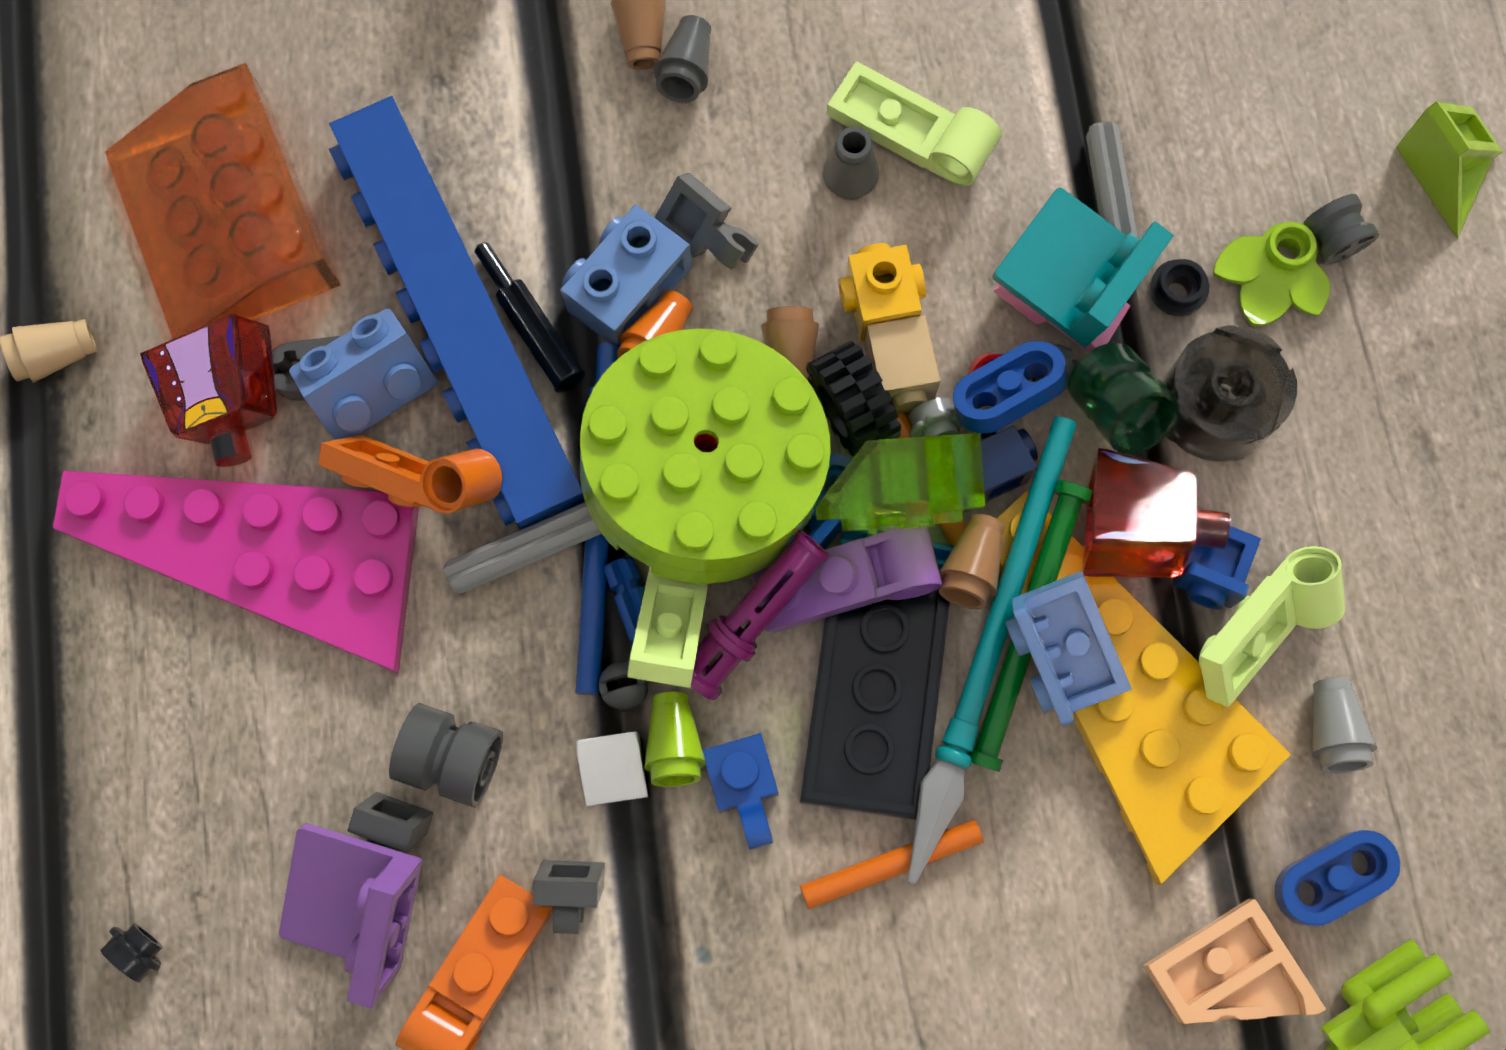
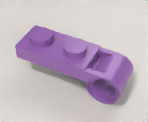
M924 524L902 526L826 549L829 554L827 560L818 566L810 578L792 597L791 601L766 627L765 631L777 633L886 599H909L938 590L942 586L928 526ZM767 569L753 574L755 583ZM791 570L786 572V574L780 579V581L762 600V602L760 603V607H762L770 599V597L788 578V576L792 573Z

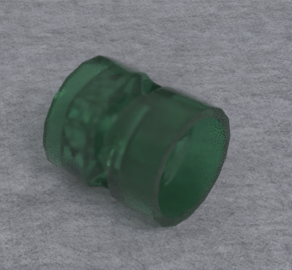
M1111 342L1096 347L1075 365L1069 377L1068 391L1072 400L1086 417L1094 422L1096 429L1109 445L1121 454H1137L1155 446L1172 430L1178 419L1180 406L1175 395L1157 376L1151 373L1148 365L1125 343Z

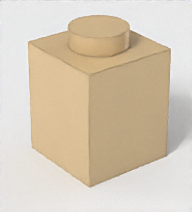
M926 315L867 325L864 341L865 353L872 362L874 372L878 371L883 380L881 384L885 390H888L892 398L890 403L897 410V413L912 412L920 404L935 399L940 384V377Z

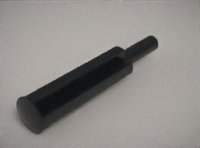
M482 242L478 244L474 252L499 289L495 295L499 304L554 386L555 392L562 393L572 389L583 380L585 372L581 370L522 279H512L489 243Z

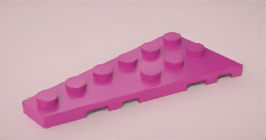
M63 471L53 528L57 531L399 674L419 507H404L394 504L388 500V494L381 491Z

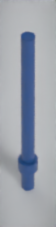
M610 342L598 344L595 385L605 371L619 358L617 350L620 345ZM595 386L589 388L588 399ZM602 534L585 541L575 693L581 695H600L598 682L602 665L607 583L604 566L608 564L609 542Z

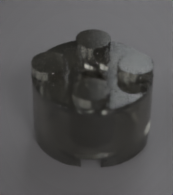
M1239 325L1219 327L1213 332L1204 334L1191 341L1169 369L1159 389L1158 411L1161 419L1160 428L1164 436L1168 440L1175 442L1189 454L1215 462L1242 460L1259 448L1286 421L1296 402L1297 378L1293 367L1289 370L1286 361L1281 356V347L1271 337L1261 331Z

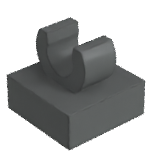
M375 792L354 807L347 831L367 838V842L399 852H408L427 835L433 812Z
M542 861L533 879V905L554 906L553 933L579 934L580 922L584 920V907H598L604 889L605 862Z

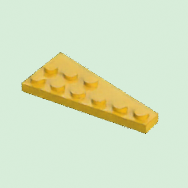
M1028 491L1024 492L996 518L1005 525L999 569L1000 574H1002L1029 493ZM1049 512L1047 514L1021 595L1027 592L1050 520L1052 518V515ZM1071 536L1057 580L1079 571L1083 572L1132 688L1130 691L1073 712L1074 721L1099 772L1103 773L1121 808L1119 812L1129 832H1133L1148 862L1146 866L1155 884L1159 885L1291 754L1236 699L1229 707L1207 699L1199 662L1111 574H1086L1085 572L1104 567L1093 556H1090L1091 554L1086 552V549Z

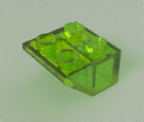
M981 433L866 441L816 507L817 520L841 519L842 531L877 529L879 526L897 525V528H920L935 526V524L962 522L963 510L985 507Z

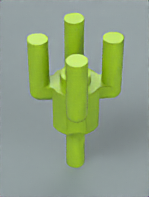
M1412 939L1407 940L1346 980L1342 984L1341 995L1350 1007L1319 1027L1329 1045L1324 1050H1465L1491 1033V1031L1474 1009L1464 1014L1458 1003L1448 993L1440 996L1415 1014H1409L1405 1008L1407 1005L1452 977L1450 969L1436 953L1426 958L1423 951Z

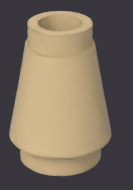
M86 319L75 322L66 321L12 327L11 334L0 337V346L5 361L15 381L30 378L35 383L87 357L89 354L98 352L92 331Z

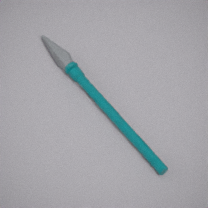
M1060 416L1053 418L997 586V594L993 598L954 717L950 718L941 740L944 746H939L936 749L935 758L937 760L921 781L908 882L911 885L917 882L944 831L964 799L965 769H968L972 763L968 752H973L979 730L977 725L1008 634L1005 621L1012 619L1014 616L1012 598L1021 595L1054 496V489L1057 480L1060 478L1077 427V423L1071 419Z

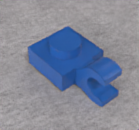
M759 733L704 749L706 767L719 813L735 808L738 809L749 850L772 844L773 839L762 800L779 796L762 734Z

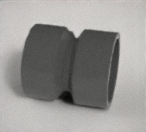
M418 703L409 712L399 731L390 759L389 777L392 780L424 791L436 783L440 796L475 808L484 797L497 767L502 749L503 732L472 721L468 724L463 723L458 728L456 727L454 715Z

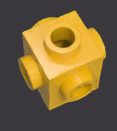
M876 243L865 246L856 254L848 256L846 277L838 278L844 313L854 312L860 342L865 341L867 325L921 315L920 299L926 298L925 279L920 263L911 265L907 244L890 247L886 243Z

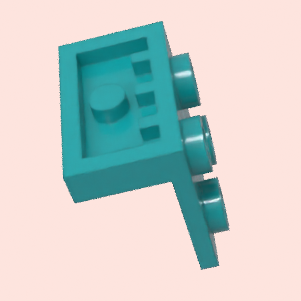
M1057 188L994 271L992 277L994 281L1086 348L1110 326L1174 235L1156 221L1139 237H1136L1131 232L1125 235L1066 190Z

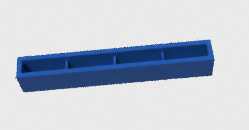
M393 96L329 123L338 142V145L329 148L331 156L344 181L354 177L360 189V192L351 195L353 203L366 228L376 224L383 238L373 243L387 274L391 275L398 271L406 287L396 292L397 297L410 323L421 320L429 336L419 341L420 346L433 372L436 373L444 369L452 387L442 391L457 423L468 419L476 438L467 441L466 444L469 450L483 449L488 451L500 465L502 486L493 502L505 526L516 521L521 530L584 503L582 488Z

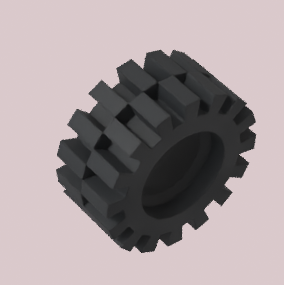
M849 341L807 363L806 371L809 374V382L815 389L826 418L831 423V429L835 435L838 434L840 443L845 449H848L852 457L858 459L900 437L901 424L897 420L899 418L897 410L890 403L892 398L888 390H885L881 382L883 380L878 371L874 372L869 357L867 355L864 356L862 349L855 345L853 341Z

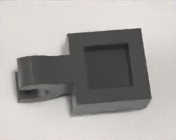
M690 173L676 178L654 217L690 244L693 257L705 253L708 249L719 262L730 269L735 268L739 260L744 263L749 262L759 246L756 239L749 233L724 222L732 208Z

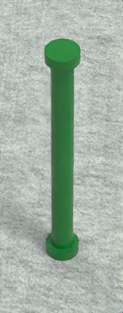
M1057 480L1054 494L1059 497L1027 592L1057 581L1082 503L1089 504L1093 491L1089 488L1073 482ZM1012 639L1010 640L972 753L968 752L972 763L1000 772L1003 760L999 759L998 755L1032 656L1031 653L1019 656Z

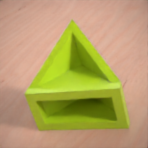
M1436 101L1422 113L1398 143L1396 149L1458 239L1493 159L1503 153V150L1472 106Z

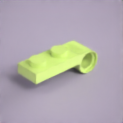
M857 61L827 104L828 117L847 127L855 126L866 130L872 141L912 163L961 186H969L974 182L1002 137L999 125L984 112L971 107H962L954 114Z
M1317 546L1304 547L1292 552L1271 576H1267L1250 596L1247 595L1245 599L1238 603L1233 617L1217 635H1212L1206 640L1199 655V667L1202 670L1207 699L1229 707L1296 625L1310 629H1321L1332 626L1342 619L1346 610L1342 565L1339 556L1335 552Z
M649 566L627 677L690 688L708 584H692L663 578L651 573L652 567Z

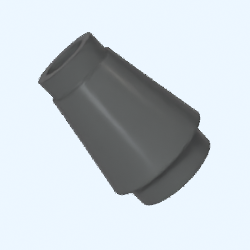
M687 15L680 19L679 25L654 66L653 72L656 78V88L664 97L675 102L687 103L696 100L699 93L703 92L708 85L711 26L705 19L699 16Z
M848 127L839 133L823 166V179L826 186L840 198L847 200L861 198L874 189L879 179V168L871 137L866 130L860 127Z

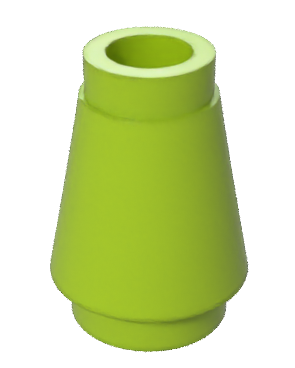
M678 691L654 695L652 697L653 708L651 709L644 769L651 772V783L658 787H682L695 784L701 780L700 768L706 765L692 709L689 705V695Z

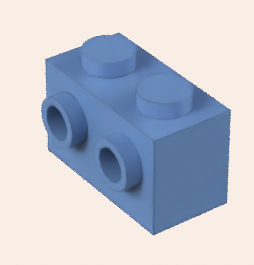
M635 204L623 218L617 216L606 226L600 237V245L587 260L580 258L565 274L562 282L563 287L560 290L567 311L607 342L616 343L621 346L620 335L658 301L665 290H673L691 270L690 244Z

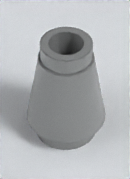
M1333 677L1315 682L1313 684L1312 756L1320 760L1321 770L1327 773H1347L1371 767L1374 764L1372 752L1377 749V745L1356 693L1352 688L1351 679Z

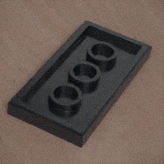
M939 589L929 594L909 599H886L825 618L800 797L801 804L911 820L917 819L921 781L930 771L950 605V602L939 594Z

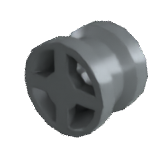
M1357 194L1345 195L1331 201L1313 212L1303 222L1322 245L1319 254L1325 265L1338 263L1359 253L1379 237L1374 224L1365 222L1361 216L1362 203Z

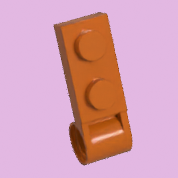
M362 434L322 442L320 447L318 466L340 474L341 480L348 485L362 488L372 487L388 494L390 502L404 507L425 506L440 513H452L493 500L500 492L502 486V471L498 461L492 454L483 449H471L427 461Z
M499 874L408 1017L398 1035L395 1046L402 1050H473L482 1033L485 1021L551 917L553 906L533 905L532 893Z

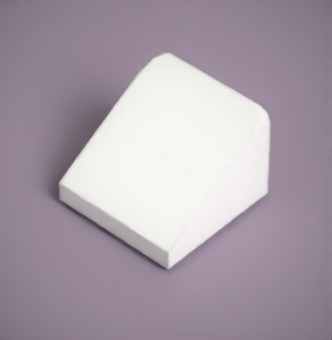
M637 732L575 741L587 807L648 797L641 740Z

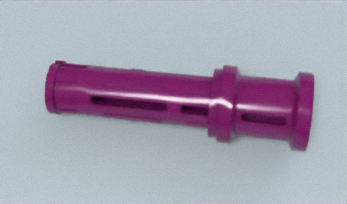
M799 530L793 541L777 557L765 573L759 577L757 582L727 617L720 615L718 618H713L707 625L709 633L697 647L691 681L692 689L710 700H716L722 694L720 685L742 660L748 662L756 654L757 644L755 640L791 601L792 597L810 578L818 566L829 557L827 551L819 543ZM791 570L792 573L762 607H759L758 605L786 572ZM747 619L750 620V622L743 629L741 625L744 623V621ZM718 652H723L713 665L708 666L709 662Z

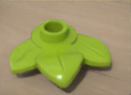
M1298 222L1275 224L1267 229L1263 236H1241L1236 238L1220 253L1213 268V275L1215 277L1241 285L1238 294L1240 310L1246 321L1254 327L1274 323L1286 313L1291 305L1307 315L1317 317L1324 309L1330 295L1329 277L1316 262L1318 255L1316 238L1307 226ZM1285 246L1291 249L1294 259L1281 255L1277 247Z

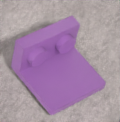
M309 823L303 824L297 830L279 929L280 937L345 958V972L352 974L347 1001L372 1009L401 969L423 859Z

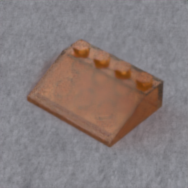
M246 62L191 83L105 151L174 341L209 326L210 338L227 331L230 317L232 327L235 328L341 286L268 99Z

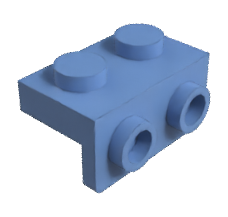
M390 308L360 319L350 331L326 346H319L308 351L301 358L300 362L289 369L302 396L334 440L362 433L439 384Z
M1082 571L1012 598L1015 618L1005 621L1019 656L1031 653L1039 674L1030 677V680L1044 713L1055 709L1061 725L1066 726L1075 722L1073 712L1132 690Z

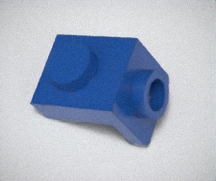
M1203 515L1197 521L1173 585L1189 591L1187 597L1203 607L1215 610H1222L1224 606L1232 608L1246 598L1250 585L1245 583L1261 538ZM1197 526L1222 528V549L1197 545L1196 536L1210 535V531L1201 528L1197 531Z

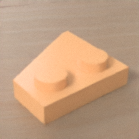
M1255 899L1245 900L1143 964L1144 969L1179 1023H1204L1229 1019H1261L1271 1016L1299 1014L1317 1015L1326 1010Z

